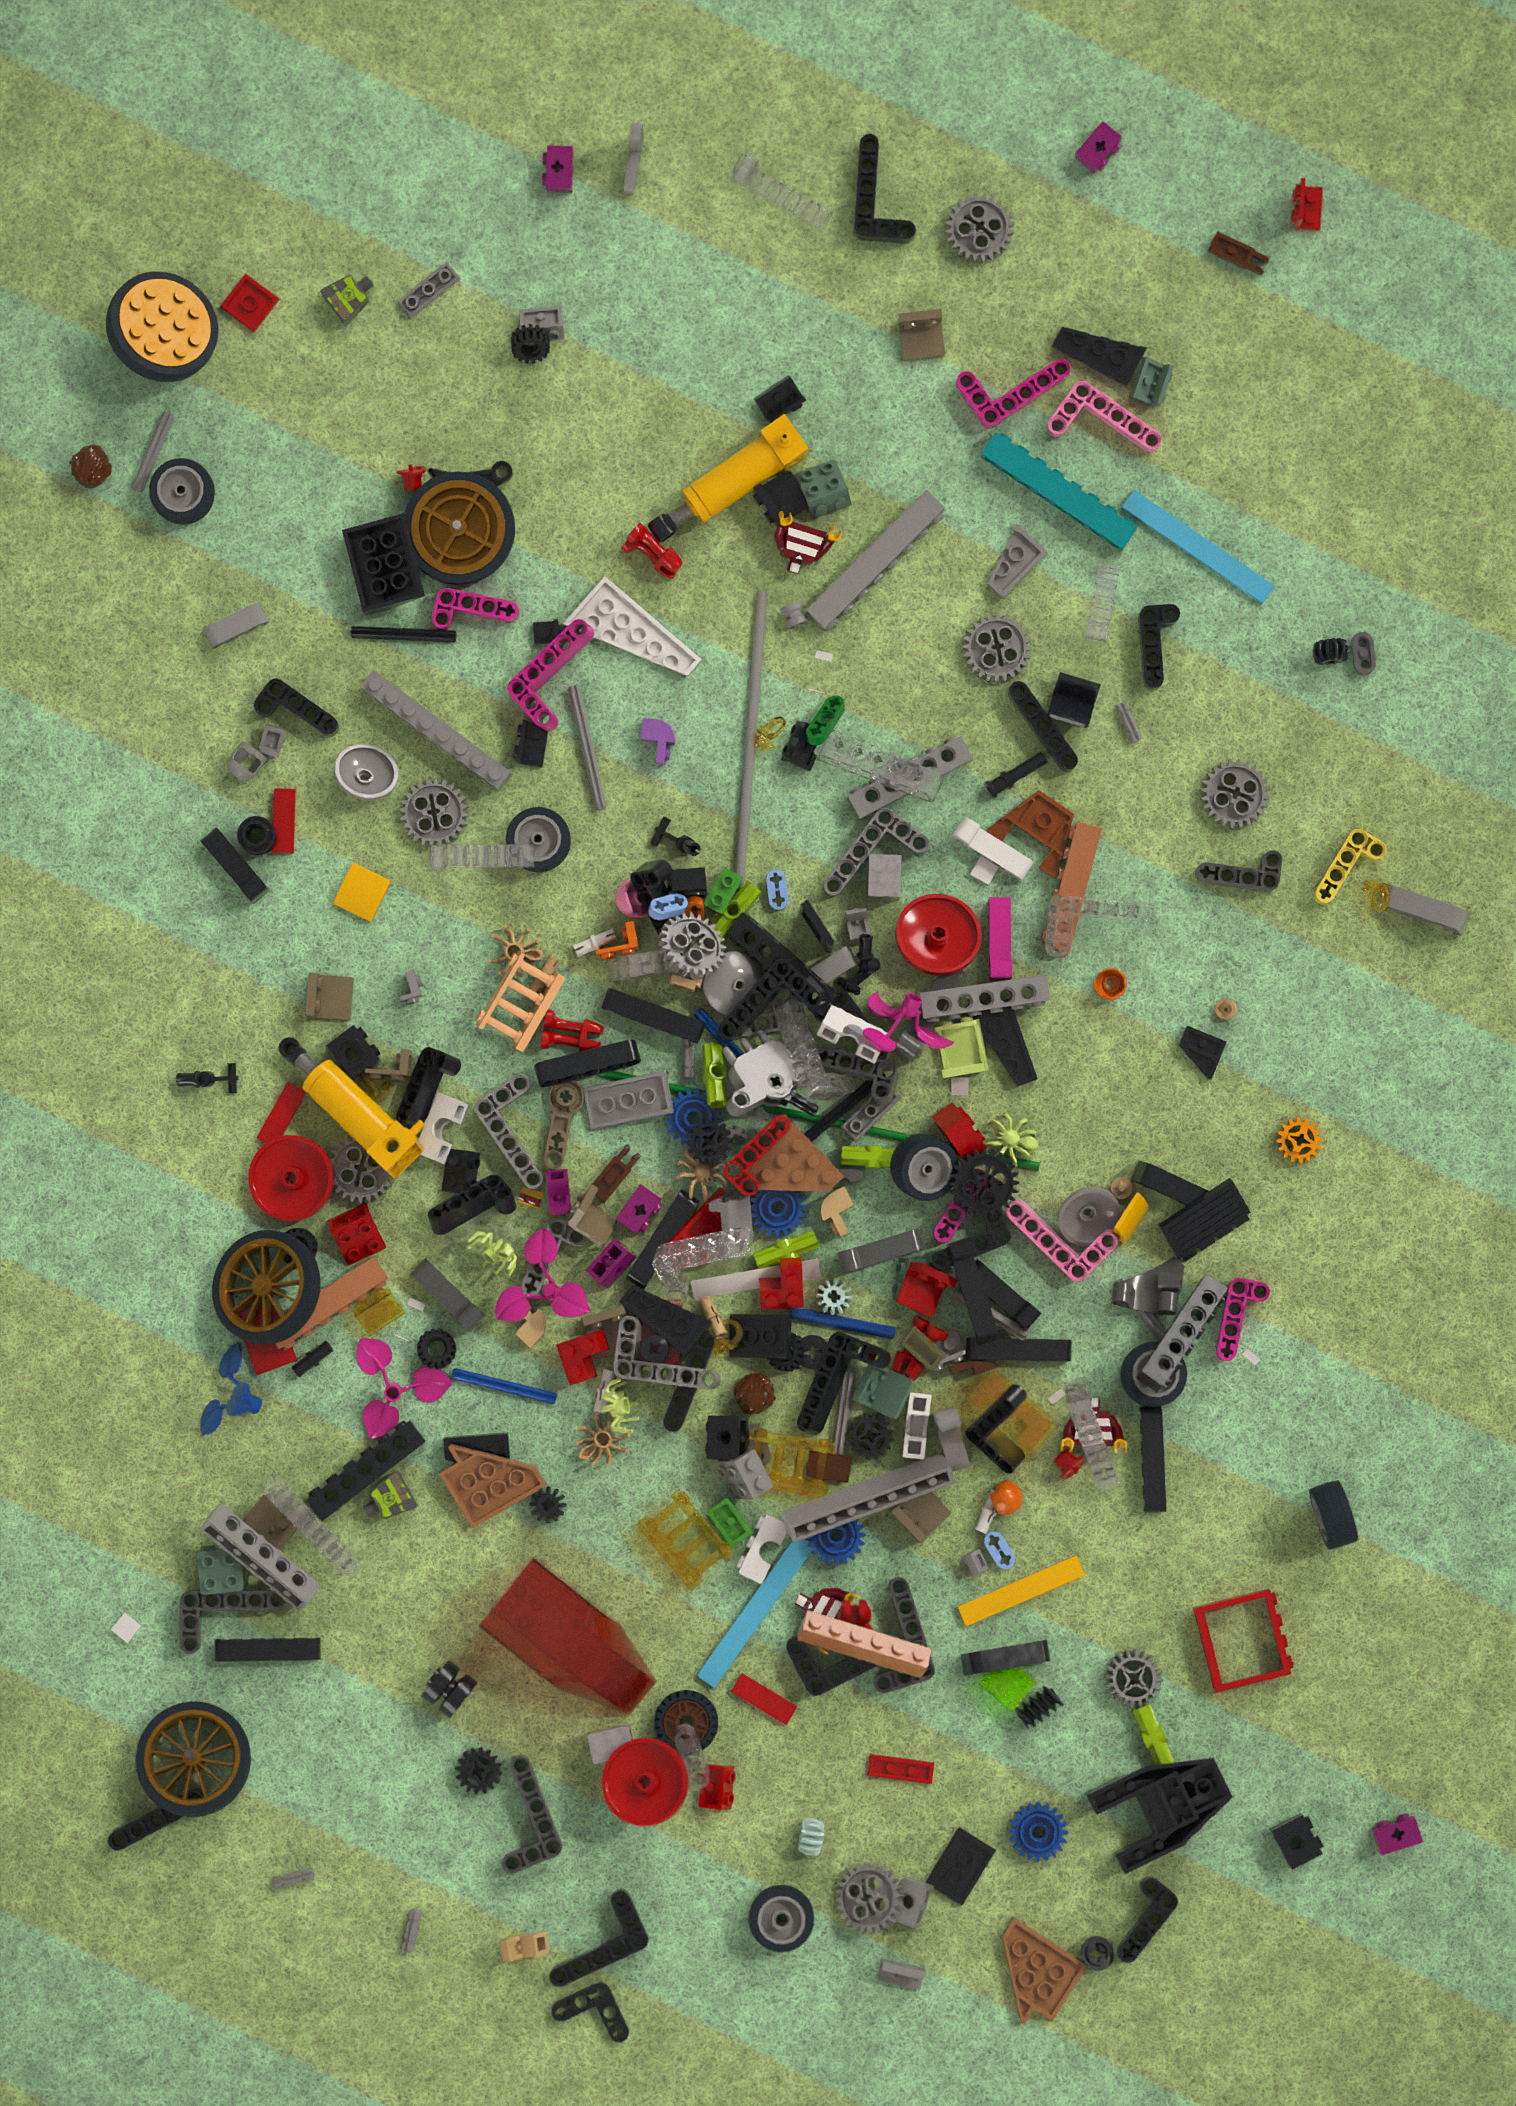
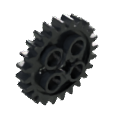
M982 1148L981 1154L976 1149H973V1156L966 1152L965 1156L967 1159L964 1161L959 1158L958 1160L961 1165H953L957 1172L950 1173V1176L955 1178V1181L949 1182V1185L955 1186V1189H952L950 1193L957 1194L953 1201H961L960 1209L967 1206V1214L974 1210V1217L976 1218L980 1212L983 1218L987 1217V1212L992 1217H995V1210L1002 1214V1206L1010 1208L1007 1201H1015L1014 1197L1011 1196L1012 1193L1019 1192L1013 1188L1014 1185L1020 1184L1019 1181L1013 1179L1018 1173L1011 1172L1015 1165H1007L1010 1160L1008 1157L1001 1160L1003 1155L1001 1152L994 1156V1149H991L989 1154H987L985 1148ZM978 1163H984L985 1171L982 1174L975 1172V1166ZM991 1166H994V1170L987 1178ZM1002 1173L1004 1180L1001 1184L996 1185L993 1180L994 1176ZM987 1178V1182L989 1183V1185L987 1187L983 1186L979 1193L978 1199L974 1200V1196L978 1193L982 1186L979 1183L980 1180H985ZM967 1182H973L975 1185L971 1193H966L964 1190ZM987 1192L993 1194V1200L990 1203H984L983 1196Z

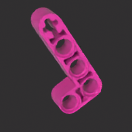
M443 588L437 594L432 621L437 629L447 630L452 625L454 613L459 612L513 623L519 617V609L512 601ZM443 595H451L453 597L452 601L449 604L442 603L441 598ZM465 599H472L474 604L471 608H464L462 602ZM486 603H492L495 607L492 612L486 613L483 611V606ZM498 605H501V610L506 611L509 607H512L515 614L507 617L506 612L500 611V615H497L499 611ZM440 615H446L448 621L446 624L440 625L437 623V618Z
M989 897V980L1012 979L1011 897Z
M975 1169V1172L982 1174L984 1170ZM994 1177L993 1180L995 1184L999 1185L1002 1183L1000 1180ZM987 1178L982 1181V1186L978 1193L974 1196V1200H976L982 1187H987L989 1185V1183L987 1182ZM967 1182L964 1186V1190L970 1193L975 1188L973 1182ZM990 1192L984 1194L988 1198L993 1199V1195ZM952 1199L934 1228L933 1236L937 1242L946 1243L950 1241L966 1216L967 1206L960 1209L961 1201L954 1202ZM956 1209L960 1212V1219L958 1221L949 1219L948 1213L950 1210ZM945 1219L949 1224L955 1225L954 1229L948 1228L946 1232L949 1235L948 1238L943 1237L940 1239V1234L937 1231L938 1229H944L946 1224L942 1222Z
M1235 1278L1229 1282L1216 1345V1355L1220 1360L1230 1361L1236 1356L1246 1301L1261 1302L1266 1300L1270 1295V1289L1267 1284L1243 1278ZM1235 1282L1243 1284L1244 1289L1242 1293L1237 1294L1233 1291V1284ZM1256 1286L1264 1288L1265 1294L1262 1298H1257L1254 1295ZM1231 1303L1239 1305L1240 1311L1237 1315H1232L1229 1312V1305ZM1232 1324L1235 1327L1236 1332L1233 1336L1225 1334L1226 1325ZM1223 1338L1234 1340V1344L1229 1343L1228 1346L1232 1353L1228 1354L1226 1358L1224 1353L1221 1352V1348H1225L1227 1343L1222 1342Z

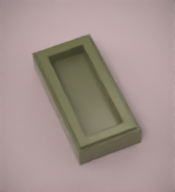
M915 1326L900 1342L904 1348L931 1372L935 1370L947 1355Z

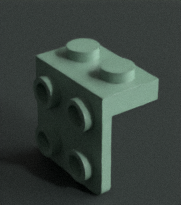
M835 460L827 461L796 474L812 519L852 505L847 485Z
M868 1364L852 1399L892 1419H897L913 1388L914 1381L886 1367L881 1369Z
M215 1545L202 1546L203 1551L197 1552L201 1593L208 1595L242 1591L244 1589L242 1564L224 1549H215Z

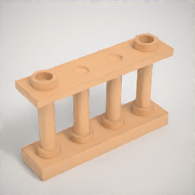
M518 950L517 954L513 953L508 961L509 968L486 1008L479 1011L475 1020L478 1021L476 1026L480 1029H483L485 1024L511 1037L514 1042L513 1046L519 1051L524 1052L566 978L556 971L553 975H548L523 961L525 954ZM517 968L544 982L546 988L543 993L537 994L514 981L512 977ZM509 987L534 1001L535 1007L533 1011L527 1013L502 999L501 996L505 989ZM496 1005L521 1018L523 1023H525L522 1030L516 1031L492 1018L490 1015Z

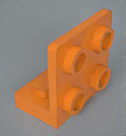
M634 921L625 922L626 928H622L625 943L629 942V944L595 950L597 958L601 957L602 961L614 959L615 954L622 953L623 957L635 955V951L640 949Z

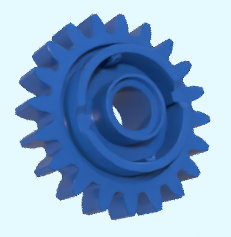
M688 1088L686 1096L682 1092H678L679 1100L672 1097L674 1113L664 1115L670 1117V1120L665 1122V1125L672 1126L668 1133H676L673 1140L679 1137L682 1138L681 1145L686 1140H691L687 1136V1133L694 1132L691 1126H699L698 1123L692 1124L689 1122L688 1115L690 1112H697L703 1124L706 1123L707 1118L710 1119L711 1123L715 1119H718L719 1123L724 1122L723 1119L718 1118V1115L722 1114L723 1111L716 1110V1108H711V1106L707 1105L706 1090L702 1095H699L698 1088L695 1089L694 1094ZM707 1128L703 1131L711 1132L714 1128ZM699 1137L696 1138L698 1146L700 1145ZM707 1138L705 1141H706L707 1144H709L710 1141H709V1139Z
M757 1191L755 1193L756 1198H750V1201L754 1203V1205H751V1210H754L751 1216L757 1219L753 1226L761 1224L759 1232L768 1229L767 1236H770L772 1231H775L777 1238L780 1235V1231H783L784 1235L788 1236L787 1229L790 1228L795 1232L794 1224L802 1225L798 1218L806 1217L805 1214L801 1213V1210L807 1209V1206L801 1205V1202L806 1198L798 1197L801 1191ZM777 1201L781 1202L784 1206L783 1211L779 1214H775L771 1210V1205Z
M857 1519L808 1537V1539L813 1540L808 1544V1547H815L812 1555L820 1553L819 1561L826 1557L827 1565L830 1564L831 1560H834L835 1565L838 1566L840 1559H842L844 1564H847V1557L855 1560L853 1552L861 1553L857 1546L865 1545V1542L860 1540V1538L865 1537L866 1533L859 1531L864 1528V1524L857 1525L859 1521ZM831 1531H840L842 1539L837 1542L833 1541L830 1538Z
M1037 1801L1036 1807H1033L1031 1802H1028L1029 1809L1026 1810L1023 1806H1020L1022 1814L1014 1812L1017 1820L1009 1821L1015 1826L1008 1829L1009 1833L1014 1834V1836L1009 1838V1841L1017 1842L1013 1849L1021 1848L1020 1856L1028 1853V1861L1031 1860L1033 1855L1036 1862H1039L1040 1856H1043L1045 1861H1048L1049 1853L1056 1857L1054 1850H1063L1059 1843H1067L1062 1838V1835L1068 1834L1067 1830H1062V1827H1065L1067 1822H1060L1063 1814L1055 1815L1057 1808L1054 1807L1049 1810V1803H1046L1042 1808L1040 1801ZM1034 1827H1043L1044 1834L1041 1837L1033 1836L1032 1830Z

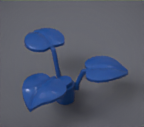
M238 1342L226 1351L219 1365L220 1376L223 1378L228 1377L236 1387L227 1404L220 1405L217 1399L207 1404L200 1423L202 1436L213 1433L219 1427L223 1416V1409H226L227 1414L232 1417L247 1411L256 1414L261 1409L262 1399L251 1394L247 1383H239L233 1377V1374L238 1372L242 1361L241 1346Z

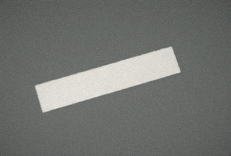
M818 1259L802 1261L803 1280L821 1277ZM780 1265L691 1281L694 1299H700L706 1296L712 1297L760 1288L759 1278L781 1277Z

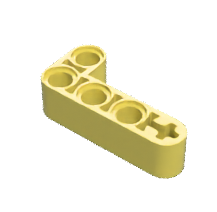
M1353 830L1345 839L1314 891L1315 901L1322 905L1331 902L1359 855L1361 854L1372 861H1378L1386 854L1385 844L1364 830ZM1354 834L1362 837L1361 845L1353 843L1352 836ZM1376 845L1380 848L1381 853L1379 856L1371 854V846ZM1346 852L1351 855L1350 863H1344L1341 860L1342 853ZM1331 871L1339 872V881L1335 882L1330 878ZM1328 884L1336 887L1335 889L1331 887L1328 890L1327 895L1329 898H1321L1322 894L1319 891L1325 890Z

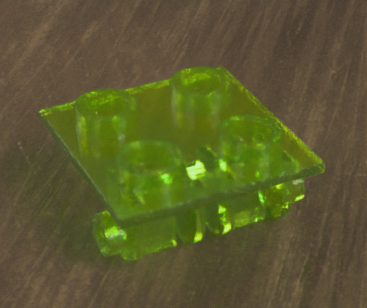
M1020 1667L990 1671L980 1680L979 1684L1012 1713L1036 1684V1681Z

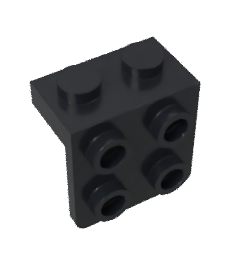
M789 470L762 486L760 483L753 488L754 495L752 497L758 506L762 505L765 509L764 515L770 524L774 523L776 527L780 521L778 516L780 511L784 513L783 518H787L789 512H791L792 517H795L808 508L801 487Z
M1060 672L1047 715L1058 721L1087 728L1101 684Z

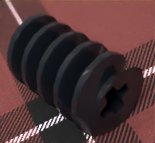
M658 1335L647 1337L641 1345L643 1357L650 1362L664 1360L669 1351L667 1341ZM651 1343L660 1345L658 1349L660 1353L658 1355L649 1352L651 1350Z
M1043 1686L1044 1694L1036 1691L1037 1699L1035 1700L1030 1696V1705L1022 1702L1023 1710L1018 1707L1015 1708L1016 1714L1028 1729L1029 1724L1034 1728L1036 1727L1035 1719L1043 1722L1042 1714L1049 1717V1709L1056 1712V1703L1064 1706L1052 1688L1049 1689Z

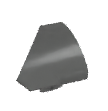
M1173 1257L1145 1273L1124 1281L1115 1282L1113 1284L1111 1303L1140 1312L1176 1315L1178 1295L1182 1290L1185 1266L1177 1258Z

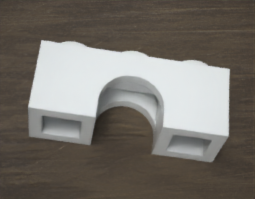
M831 1005L817 1035L834 1044L838 1042L840 1037L850 1036L858 1043L856 1055L875 1064L881 1049L865 1039L862 1032L865 1028L876 1029L884 1035L887 1032L845 1012L841 1008Z
M437 1093L432 1101L430 1113L425 1119V1127L418 1138V1142L425 1148L420 1155L445 1164L452 1144L444 1141L442 1130L450 1122L461 1125L468 1104L442 1093Z
M912 1392L909 1394L902 1457L924 1459L931 1403L930 1394Z
M766 1514L765 1518L760 1517L755 1527L759 1529L756 1537L751 1535L746 1545L749 1551L746 1557L741 1556L736 1566L740 1568L738 1573L760 1584L763 1583L771 1566L770 1563L760 1557L759 1550L761 1545L768 1541L781 1545L787 1533L784 1522L769 1514Z

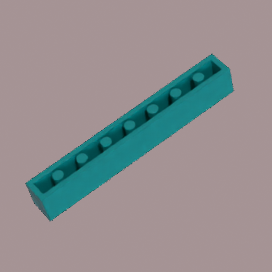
M995 432L980 457L1122 552L1137 529L1134 526L1135 522L1126 516L1122 518L1116 514L1118 511L1108 504L1106 506L1099 502L1100 499L1096 495L1085 493L1081 490L1082 487L1075 481L1069 482L1064 479V474L1059 470L1054 469L1052 471L1046 466L1047 463L1039 457L1033 458L1028 454L1029 451L1021 445L1015 446L1007 435L1003 433L999 435Z

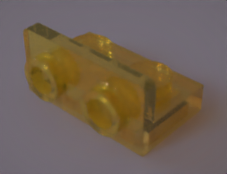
M389 1287L377 1290L371 1298L360 1301L352 1310L369 1337L405 1314L404 1309Z

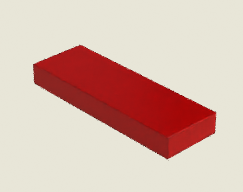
M274 788L273 826L277 833V841L272 849V853H294L296 789Z
M287 1082L257 1139L267 1143L276 1137L283 1136L306 1092Z
M741 1673L731 1690L735 1695L785 1725L788 1724L798 1707Z
M870 1754L867 1776L932 1784L935 1762Z

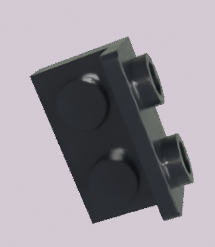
M523 720L522 725L518 724L517 737H520L519 746L515 745L513 758H517V764L543 768L548 731L540 728L534 722Z
M797 721L791 728V737L788 743L783 747L781 760L811 772L821 745L809 744L806 730L810 724Z

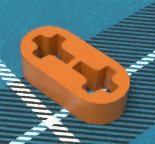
M698 896L688 897V905L685 910L686 916L692 912L694 918H697L700 914L701 920L704 921L703 899ZM695 905L697 910H692V906Z

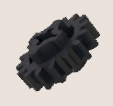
M707 1118L705 1124L699 1120L698 1127L691 1126L694 1132L687 1133V1136L691 1138V1140L686 1141V1145L691 1146L688 1152L689 1154L695 1153L693 1156L695 1161L701 1158L700 1163L702 1165L708 1161L709 1165L712 1166L713 1160L720 1164V1157L728 1158L725 1153L726 1150L732 1151V1148L728 1146L729 1143H733V1139L728 1138L731 1131H724L726 1124L723 1123L719 1126L718 1119L711 1123L710 1119ZM707 1128H714L711 1132L703 1131ZM722 1135L724 1138L723 1147L719 1145V1139ZM697 1137H699L700 1139V1145L698 1146V1148H696ZM707 1138L710 1140L713 1138L714 1144L712 1146L710 1144L707 1145L705 1141ZM708 1152L716 1153L715 1155L706 1156Z
M864 1413V1419L861 1420L857 1416L856 1420L858 1423L850 1424L853 1427V1431H847V1434L852 1435V1438L847 1441L848 1443H854L851 1448L852 1451L859 1450L857 1456H861L864 1453L865 1459H868L870 1455L877 1459V1453L880 1452L884 1456L883 1449L891 1448L887 1443L888 1441H894L893 1438L889 1437L893 1430L887 1429L890 1422L883 1423V1416L876 1419V1414L873 1413L871 1418H868L867 1413ZM871 1421L878 1423L883 1429L876 1430L872 1427ZM864 1424L865 1429L862 1434L856 1435L859 1426ZM868 1430L876 1434L881 1433L873 1438V1442H870L869 1439H860L868 1434ZM885 1437L882 1446L877 1449L876 1443L879 1438ZM864 1442L868 1444L870 1451L864 1450L858 1443Z
M473 1747L471 1748V1754H468L466 1751L463 1753L465 1759H458L461 1766L455 1767V1770L460 1771L456 1779L462 1778L463 1781L460 1786L467 1785V1792L474 1789L475 1795H477L479 1790L482 1789V1792L486 1794L487 1787L493 1790L495 1788L493 1782H500L496 1776L502 1775V1771L497 1769L502 1763L495 1762L498 1755L490 1756V1749L485 1753L483 1752V1747H480L479 1752H476ZM479 1756L485 1757L491 1763L486 1764L482 1762ZM471 1759V1768L464 1771L467 1761ZM476 1762L480 1768L485 1770L482 1772L481 1778L478 1773H473L476 1769ZM493 1771L491 1780L486 1782L485 1777L487 1773ZM468 1778L475 1779L478 1785L469 1782Z

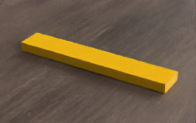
M1075 1555L957 1607L967 1627L1085 1576Z

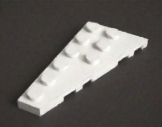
M605 576L563 623V626L567 627L574 620H584L594 629L593 638L687 677L702 661L701 658ZM582 627L579 632L584 633L585 627Z

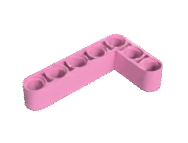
M1085 381L1077 382L1047 425V431L1050 436L1054 438L1062 437L1084 407L1148 453L1157 451L1162 442L1161 435L1156 430ZM1084 388L1088 395L1080 397L1077 395L1076 390ZM1100 400L1105 404V407L1103 409H1096L1094 402ZM1071 405L1075 408V412L1067 414L1064 411V407ZM1119 413L1122 416V420L1119 422L1113 421L1111 414ZM1059 422L1063 429L1061 431H1054L1051 425ZM1136 425L1140 432L1132 434L1129 432L1128 427ZM1149 437L1155 438L1157 445H1147L1146 439Z
M1015 1199V1201L1010 1202V1208H1006L1008 1218L1073 1281L1078 1282L1085 1279L1114 1250L1119 1242V1236L1113 1233L1112 1229H1107L1078 1255L1023 1200ZM1019 1205L1022 1208V1214H1013L1011 1207ZM1034 1220L1038 1228L1030 1230L1027 1227V1221ZM1044 1235L1051 1236L1053 1244L1045 1245L1042 1237ZM1105 1235L1112 1236L1114 1244L1106 1245L1103 1242V1237ZM1090 1250L1097 1251L1099 1259L1091 1260L1088 1257V1252ZM1058 1251H1066L1069 1258L1067 1260L1059 1259ZM1076 1265L1081 1266L1084 1269V1274L1076 1275L1073 1272V1267Z

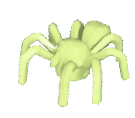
M1004 1113L1002 1117L1007 1118L1008 1130L1000 1122L990 1120L988 1124L997 1125L1003 1133H998L1001 1137H997V1139L1001 1141L987 1142L984 1145L986 1148L1002 1145L1003 1148L999 1152L1003 1154L1006 1149H1009L1010 1157L1015 1165L1014 1168H1016L1017 1160L1014 1156L1013 1148L1023 1153L1027 1161H1029L1030 1154L1017 1145L1030 1151L1037 1150L1039 1145L1035 1138L1031 1136L1020 1138L1026 1134L1036 1136V1131L1025 1130L1017 1133L1023 1123H1028L1027 1118L1020 1120L1012 1130V1119L1007 1113Z
M476 1232L467 1240L469 1243L474 1240L467 1247L469 1250L478 1242L483 1244L485 1249L482 1252V1257L486 1261L482 1264V1267L485 1268L489 1263L495 1265L498 1261H503L494 1273L497 1276L506 1262H511L507 1267L509 1270L507 1276H511L516 1267L517 1257L510 1244L505 1243L502 1245L503 1239L492 1243L493 1234L491 1232L487 1234L485 1232Z
M621 1378L607 1383L605 1393L602 1394L601 1398L610 1403L601 1410L604 1412L610 1411L613 1418L616 1417L610 1425V1429L613 1432L633 1433V1429L620 1427L621 1422L640 1419L639 1416L623 1418L624 1415L630 1413V1407L638 1405V1401L629 1403L627 1388L615 1391L616 1388L628 1384L627 1380L620 1382Z

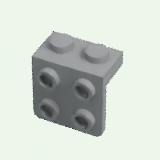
M755 1449L748 1450L734 1460L720 1459L717 1461L718 1472L725 1479L728 1485V1492L736 1499L754 1500L774 1487Z

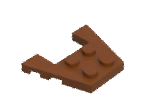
M1038 790L990 826L986 832L1000 841L1004 840L1013 825L1029 834L1051 850L1039 869L1055 879L1074 814Z

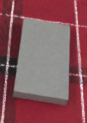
M665 1070L582 1088L590 1130L674 1113Z

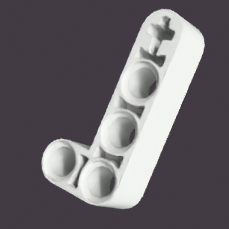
M964 816L952 834L954 840L958 839L963 842L964 846L972 851L982 854V857L992 863H997L1001 869L1023 881L1034 863L1028 857L981 829L979 824Z

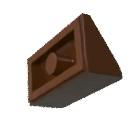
M810 1450L806 1476L847 1483L850 1476L852 1457Z

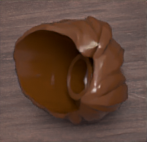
M99 445L84 446L69 461L71 474L85 488L98 487L112 472L109 458Z
M762 1373L746 1375L740 1381H737L733 1388L736 1403L743 1413L747 1415L759 1414L765 1411L776 1400L773 1383Z

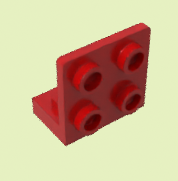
M1301 178L1299 184H1295V189H1293L1292 202H1296V205H1294V210L1291 213V223H1295L1294 229L1320 231L1323 187L1305 186L1306 178Z
M363 1203L327 1220L331 1234L347 1265L356 1263L386 1248V1244L372 1218L367 1203Z
M911 1262L896 1302L932 1318L943 1289H946V1287L955 1288L958 1280L924 1263Z

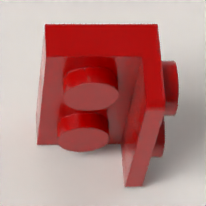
M702 1764L699 1808L731 1809L734 1802L733 1783L736 1779L734 1766Z

